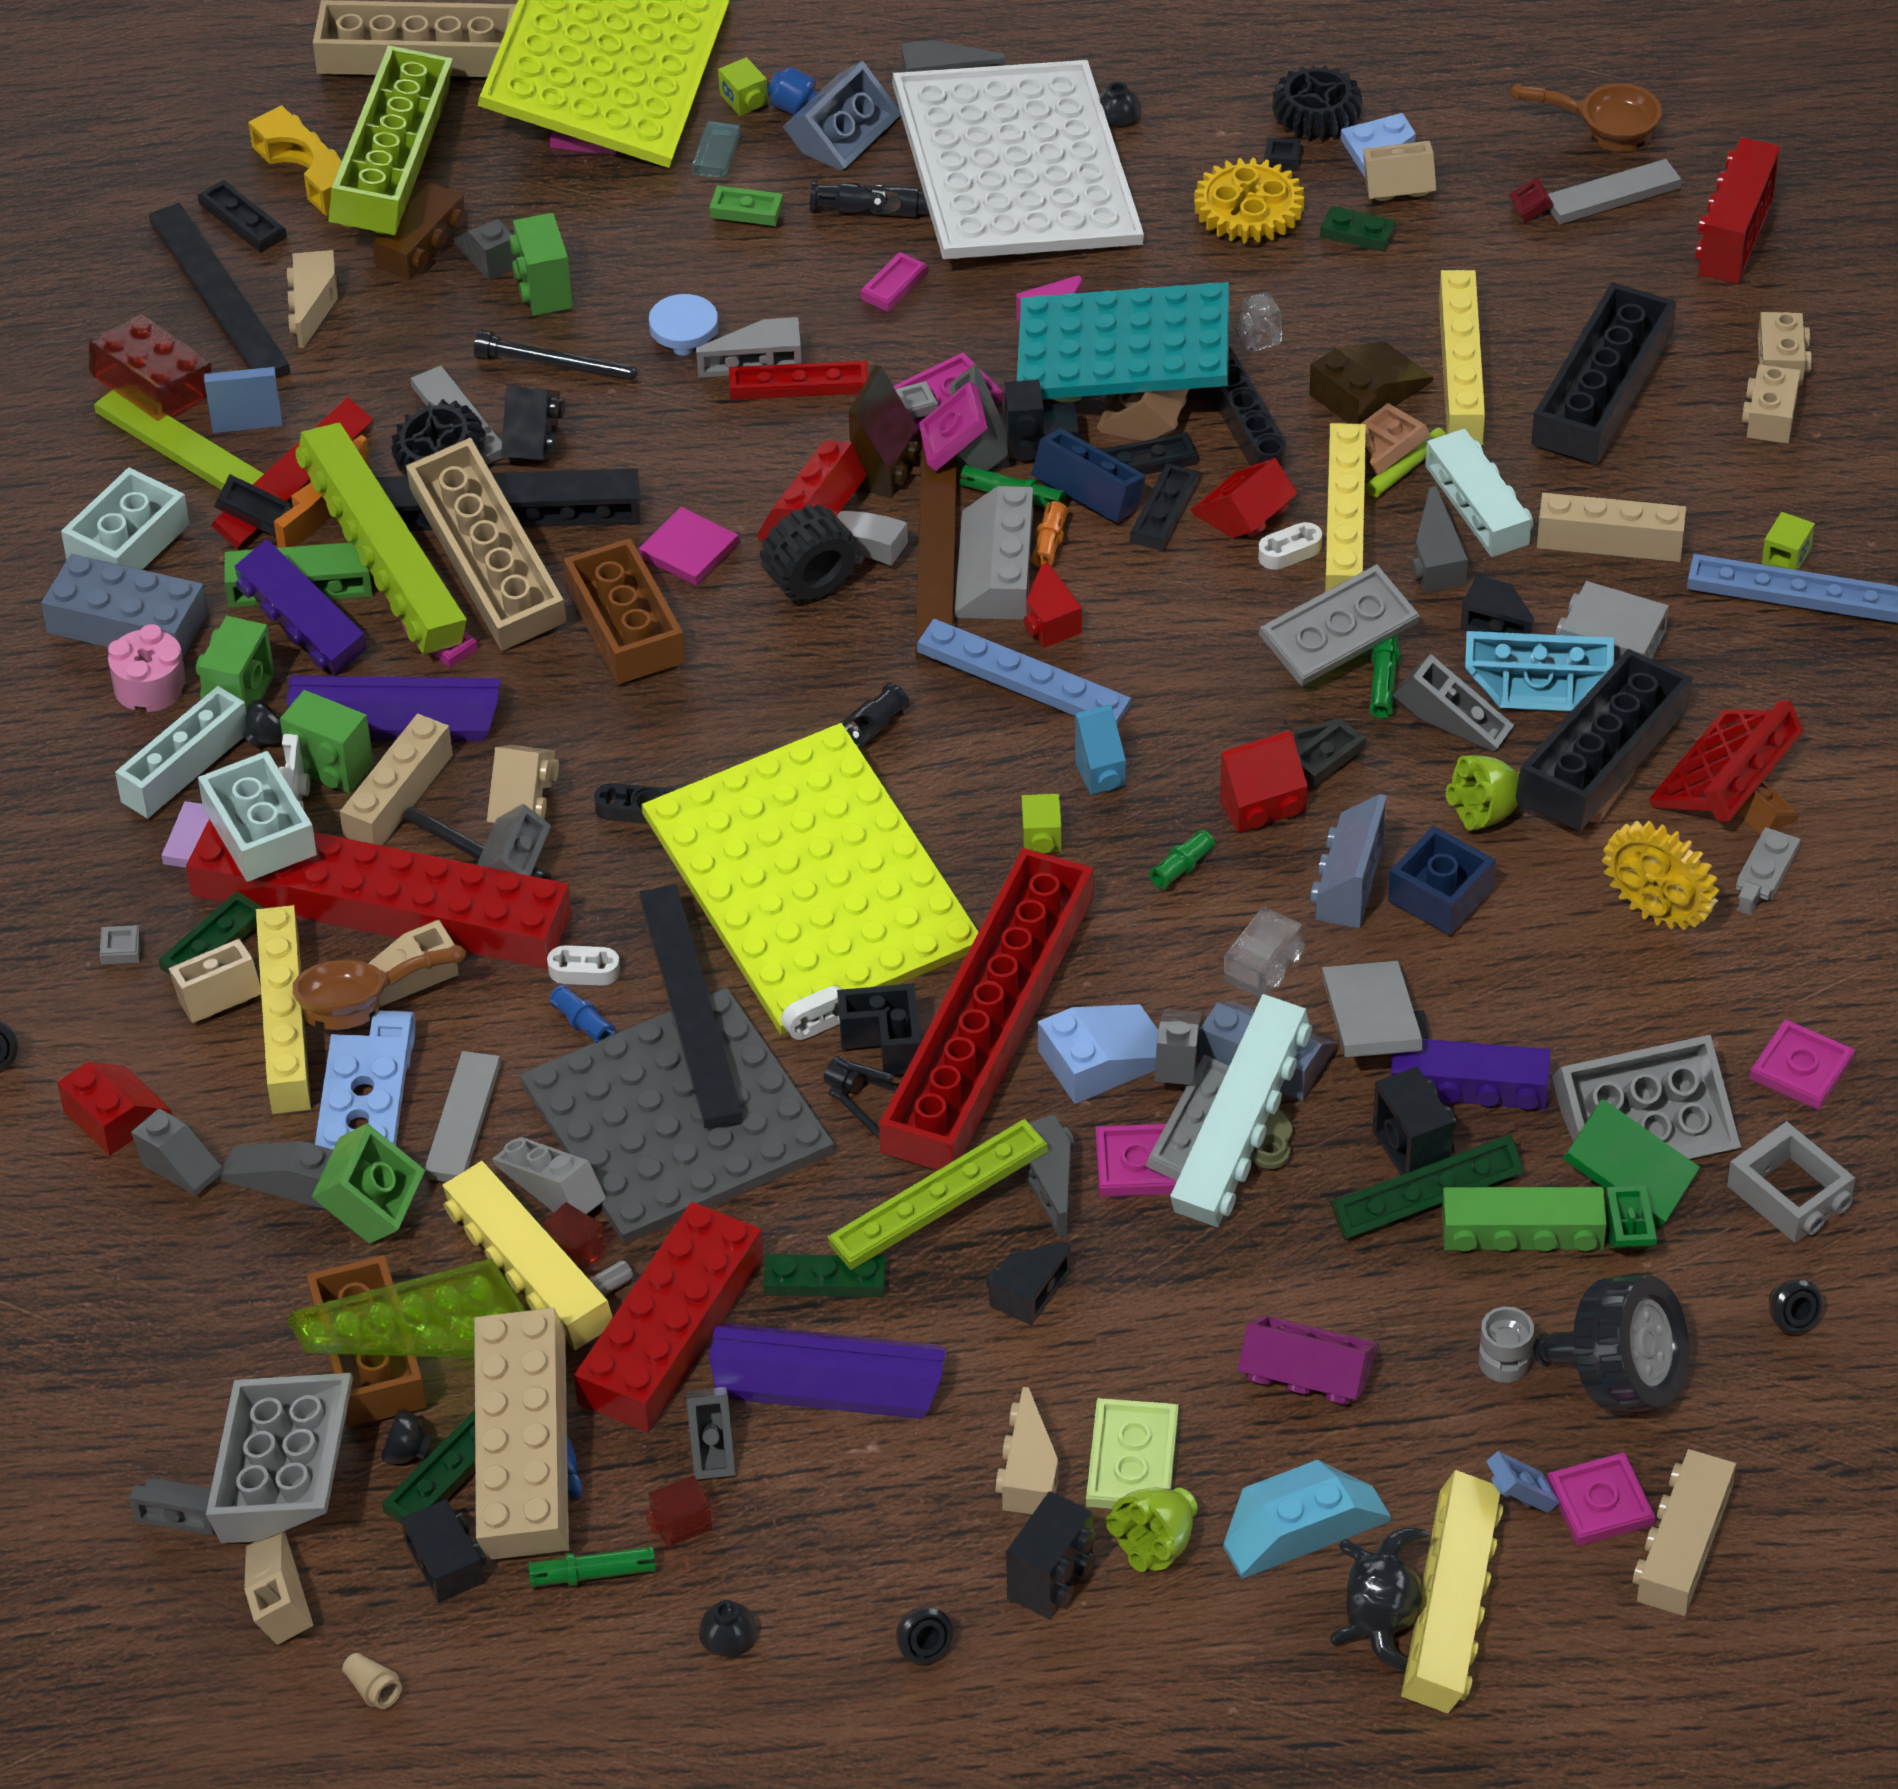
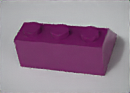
M1261 1314L1247 1323L1237 1371L1248 1373L1247 1379L1256 1383L1271 1384V1380L1287 1383L1286 1389L1293 1392L1310 1394L1311 1389L1325 1392L1327 1400L1349 1404L1350 1399L1356 1400L1363 1394L1379 1343Z

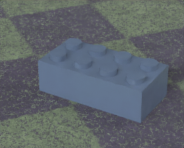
M75 554L69 555L41 602L46 630L49 634L108 647L111 642L118 640L122 636L141 630L145 625L154 624L178 641L181 647L182 658L185 656L208 615L202 583Z

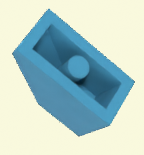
M1110 704L1075 713V764L1090 795L1125 786L1126 760L1114 712Z

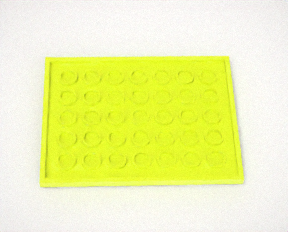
M518 0L480 94L478 106L670 168L730 0Z
M842 723L642 804V814L780 1035L787 1032L781 1023V1016L784 1010L792 1003L831 986L853 989L899 985L965 957L978 934V930Z

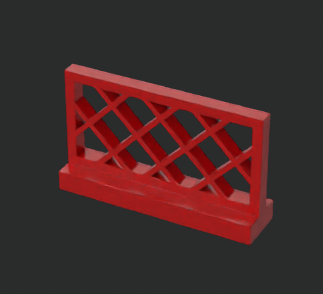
M1778 701L1771 711L1723 709L1648 799L1652 808L1712 811L1716 821L1729 822L1804 731L1792 702ZM1729 723H1737L1730 727H1727ZM1747 732L1746 734H1744V735H1742V736H1739V737H1737V738H1735V739L1730 740V741L1727 742V740H1729V739H1731V738H1734V737H1736V736H1738V735H1740V734H1743V733ZM1723 742V744H1721V745H1719V746H1717V747H1714V748H1712V749H1710V750L1707 751V749H1709V748H1711V747H1713V746H1715V745H1718V744H1720V743ZM1727 754L1729 755V756H1726V757H1724V758H1722V759H1720V760H1717V761H1715V762H1713V763H1711V764H1708L1709 762H1712V761H1714V760H1716V759H1718V758H1721V757H1723V756H1725V755H1727ZM1704 765V767L1688 773L1689 771ZM1709 777V779L1689 787L1690 785ZM1685 788L1684 790H1682V791H1680V792H1678V793H1675V794H1673V795H1670L1671 793H1674V792H1676V791H1678V790H1681V789Z

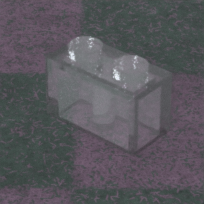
M1262 906L1224 955V981L1260 998L1262 994L1267 995L1272 987H1278L1284 978L1287 967L1291 962H1297L1303 953L1305 942L1302 941V924Z

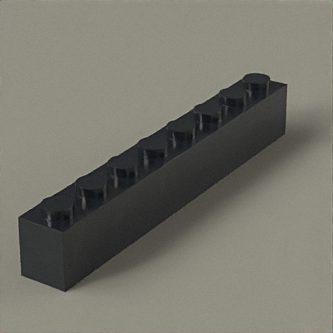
M638 468L491 473L522 527L640 524ZM408 476L375 477L409 531L433 530L410 490Z

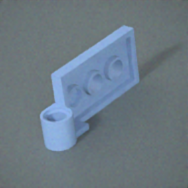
M379 1010L376 1015L373 1012L370 1036L331 1034L315 1145L334 1150L339 1137L355 1130L348 1126L350 1121L363 1117L369 1121V1125L396 1146L406 1070H409L411 1053L415 1041L416 1024L414 1012ZM361 1084H369L374 1087L372 1092L365 1096H358L353 1093L354 1089Z

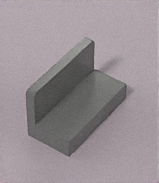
M524 803L496 819L477 865L531 876L551 825Z
M149 1478L145 1486L134 1485L129 1497L134 1522L214 1535L215 1531L206 1516L211 1488Z

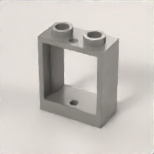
M1786 1121L1730 1161L1727 1186L1796 1243L1807 1234H1815L1826 1220L1836 1213L1838 1215L1844 1213L1853 1202L1852 1195L1855 1177ZM1790 1158L1826 1187L1800 1207L1796 1206L1764 1179L1766 1175Z

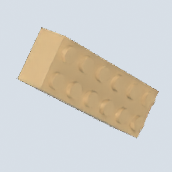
M321 0L313 39L317 74L376 75L389 45L453 58L451 76L488 77L516 4Z
M471 438L406 465L412 494L501 651L567 622L564 599Z
M555 1307L474 1317L476 1539L487 1560L569 1551L565 1329Z

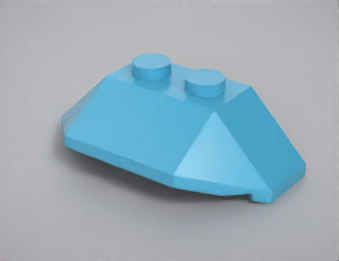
M1467 631L1465 669L1499 709L1571 712L1614 665L1615 638Z
M1315 1460L1243 1488L1225 1537L1223 1548L1240 1578L1244 1579L1343 1539L1391 1522V1516L1372 1485L1319 1460Z

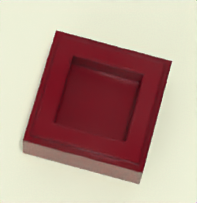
M1538 177L1508 194L1525 223L1554 205Z

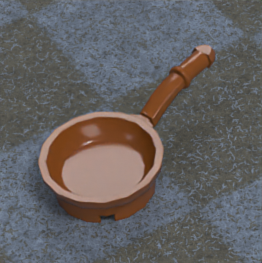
M1615 83L1598 87L1590 92L1585 99H1582L1581 102L1562 93L1546 90V87L1536 88L1516 84L1509 92L1511 97L1518 101L1520 99L1540 101L1542 104L1548 102L1574 114L1581 115L1587 124V132L1591 140L1593 135L1597 139V145L1616 152L1636 150L1637 144L1643 141L1644 145H1646L1650 141L1662 116L1661 103L1654 94L1642 87L1627 83Z
M458 945L430 952L425 950L423 955L410 958L387 972L379 970L376 966L364 961L348 959L328 961L312 966L300 973L293 982L292 992L294 998L303 1009V1017L309 1024L316 1026V1021L324 1022V1029H349L370 1020L369 1013L372 1011L375 1012V1015L378 1013L379 996L387 986L395 984L405 976L424 967L431 969L433 966L454 962L455 964L460 963L465 958L466 952Z

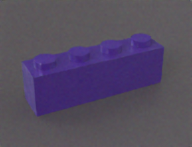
M268 539L263 541L235 565L238 579L236 585L247 598L253 596L261 603L260 609L265 616L272 622L278 620L285 627L284 632L287 637L297 646L302 644L309 651L310 659L321 670L326 667L335 676L367 649L364 633Z
M1422 1039V1051L1393 1054L1391 1076L1418 1066L1424 1077L1431 1079L1435 1084L1438 1098L1441 1102L1515 1107L1526 1110H1546L1551 1049Z

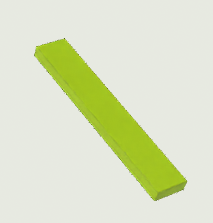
M119 385L94 403L97 414L222 490L229 474L252 485L263 475L262 472Z
M1024 1118L829 1235V1245L848 1268L853 1270L1048 1152L1047 1143Z

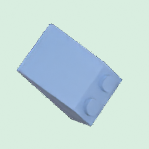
M1140 1004L1072 1007L1038 1021V1052L1071 1100L1076 1104L1155 1071L1159 1030Z

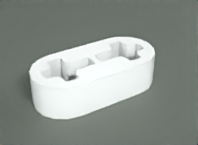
M1303 522L1267 535L1259 542L1258 560L1265 568L1277 570L1311 558L1321 551L1322 531L1313 523Z
M566 945L554 948L547 957L549 976L552 980L561 984L609 985L615 982L620 975L619 956L611 948ZM564 962H568L567 967H562ZM601 964H606L604 969H599Z
M831 986L789 1005L781 1016V1023L791 1037L796 1040H803L839 1025L837 990L842 988L840 986Z

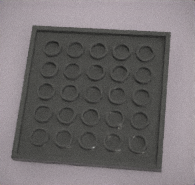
M727 987L708 996L742 1110L743 1121L704 1129L671 1011L519 1075L520 1085L562 1150L589 1160L606 1197L598 1206L623 1245L678 1222L691 1201L710 1208L834 1154V1143Z

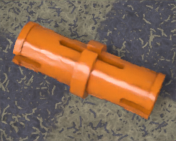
M1052 501L1051 504L1047 503L1043 520L1036 528V544L1031 554V562L1039 568L1047 562L1052 566L1056 549L1063 541V525L1068 514V509L1063 503Z

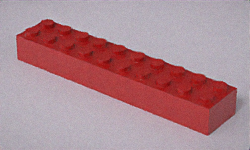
M209 819L186 864L192 896L225 902L238 891L264 908L294 905L295 915L298 918L399 938L409 931L439 920L454 945L461 946L467 953L548 969V954L558 946L572 914L568 883L313 832L316 856L247 882Z
M1022 848L879 1122L880 1153L935 1170L943 1168L964 1155L1094 898L1093 867Z

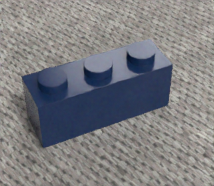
M1061 428L1040 439L1031 475L1043 481L1046 486L1065 490L1066 494L1072 497L1076 503L1086 505L1099 512L1103 518L1119 522L1136 512L1146 475Z

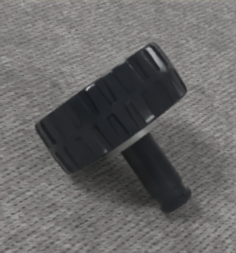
M1652 1275L1607 1277L1593 1283L1582 1296L1575 1316L1574 1331L1553 1332L1550 1335L1548 1333H1540L1534 1340L1533 1353L1535 1359L1541 1365L1576 1363L1578 1374L1586 1392L1597 1405L1607 1411L1645 1412L1659 1410L1673 1402L1686 1378L1689 1362L1687 1323L1677 1296L1669 1285L1658 1277Z

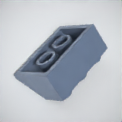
M862 60L841 71L797 112L783 128L803 154L838 170H843L901 115V112Z
M1379 794L1341 812L1337 827H1330L1327 839V849H1330L1329 855L1322 854L1318 872V875L1322 876L1321 882L1314 881L1310 897V903L1316 904L1315 920L1360 928L1384 848L1387 795Z
M1235 1001L1218 1002L1200 1027L1199 1059L1206 1055L1230 1066L1255 1010ZM1311 1033L1305 1047L1300 1046L1295 1056L1297 1064L1292 1078L1289 1081L1284 1080L1279 1092L1303 1101L1337 1050L1338 1043Z

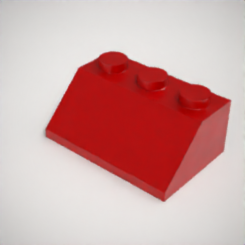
M822 442L772 508L757 533L759 541H764L770 535L768 532L772 527L777 526L780 519L784 516H789L796 509L802 510L804 506L812 505L815 507L816 505H823L825 508L831 509L836 516L839 514L867 476L852 442Z

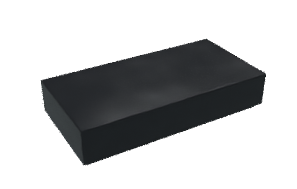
M229 474L214 507L276 537L274 520L292 509L293 505Z

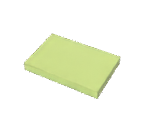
M1097 1398L1086 1507L1112 1509L1113 1505L1120 1498L1139 1489L1160 1487L1171 1490L1179 1404Z

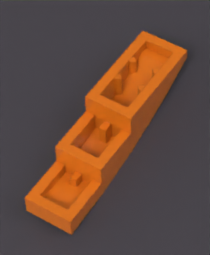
M361 435L352 442L369 466L367 439ZM311 478L308 485L291 495L293 508L274 520L277 546L279 548L297 546L331 516L326 501L320 492L317 493L314 490Z

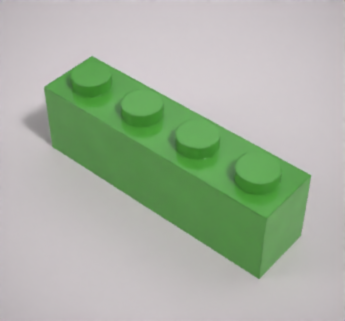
M352 542L277 548L329 600L373 597L372 574L367 566L364 567L361 564L358 552ZM253 550L225 552V588L229 608L261 605L253 596L247 598L236 585L238 579L235 565Z
M1443 1187L1442 1228L1444 1250H1604L1606 1233L1603 1187Z

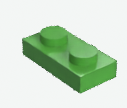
M717 185L709 207L710 218L776 226L783 206V194Z

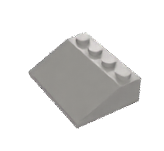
M1711 1035L1563 1066L1552 1076L1561 1114L1572 1141L1575 1140L1601 1099H1604L1689 1160L1741 1148Z
M351 1373L234 1380L206 1510V1516L221 1543L262 1541L327 1513L353 1381Z

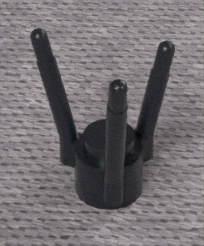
M841 1056L834 1057L827 1065L824 1073V1082L831 1086L828 1094L838 1099L880 1139L879 1127L846 1094L859 1091L864 1081L896 1092L899 1085L891 1082L894 1076L875 1068L851 1062Z

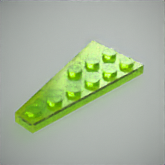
M487 1259L292 1311L287 1323L306 1353L475 1358L474 1317L526 1310L493 1260Z

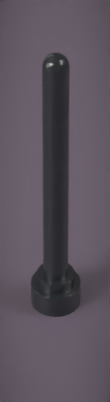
M480 329L474 344L475 357L490 359L491 356L497 357L498 354L626 379H634L638 374L636 367L632 365L502 341L501 337L495 336V332Z
M409 807L405 810V818L411 823L474 858L480 859L485 847L484 845L415 807ZM534 866L531 876L551 880V875L548 872Z

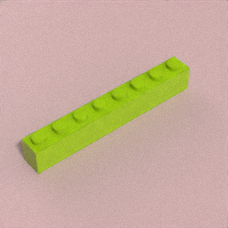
M341 423L302 431L299 447L296 449V459L299 466L305 468L311 478L314 490L317 493L320 492L327 503L330 515L336 517L342 527L346 540L352 542L357 550L361 564L364 567L367 566L374 577L377 589L380 592L383 591L390 602L393 614L396 617L399 616L406 627L408 638L416 643L423 655L461 645L467 619Z

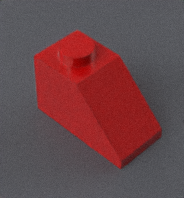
M1048 562L1042 564L1026 599L1027 616H1024L1023 620L1028 634L1031 637L1035 636L1042 647L1045 648L1082 633V607Z

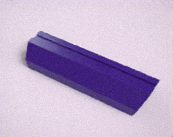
M290 676V687L286 701L289 708L302 691L306 690L367 715L370 740H397L418 713L449 725L451 741H484L489 732L496 709L500 678Z
M728 1323L714 1328L709 1360L715 1388L726 1387L728 1399L923 1419L930 1409L939 1386L946 1350L937 1344Z

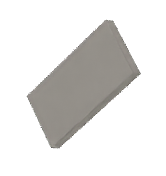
M1376 564L1261 626L1259 635L1297 682L1303 686L1417 624L1420 615Z
M1398 961L1322 967V979L1344 1057L1422 1051L1421 1033Z

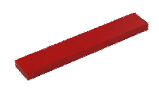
M347 397L314 428L340 422L353 441L371 426L374 419ZM300 441L253 485L289 502L292 499L291 495L310 482V477L305 468H301L296 459V449L299 447ZM222 512L211 525L237 550L259 530L225 512Z

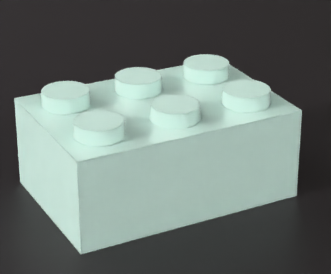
M130 467L127 468L61 531L66 559H68L70 554H75L143 570L190 525L185 494Z
M268 751L198 777L203 808L247 882L317 855L312 823Z

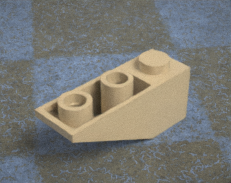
M334 250L292 253L293 267L287 268L288 287L294 288V291H288L289 311H295V314H289L288 317L290 335L297 334L299 348L306 346L338 299Z
M437 920L403 934L371 960L369 964L387 972L410 958L423 955L425 950L430 952L451 948L454 943L441 922ZM454 962L433 966L431 969L424 967L405 976L383 990L379 996V1007L459 975L458 965Z
M1023 1387L1020 1403L1013 1402L1011 1406L1009 1425L1014 1427L1013 1436H1005L1002 1457L1003 1460H1007L1006 1469H998L995 1491L1002 1494V1510L1033 1514L1049 1491L1055 1494L1057 1492L1058 1458L1030 1389Z
M285 1531L246 1546L244 1590L254 1622L277 1645L314 1626Z

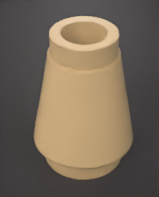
M354 1653L345 1660L342 1667L343 1673L347 1675L368 1706L386 1709L397 1701L402 1691V1685L396 1672L360 1653Z

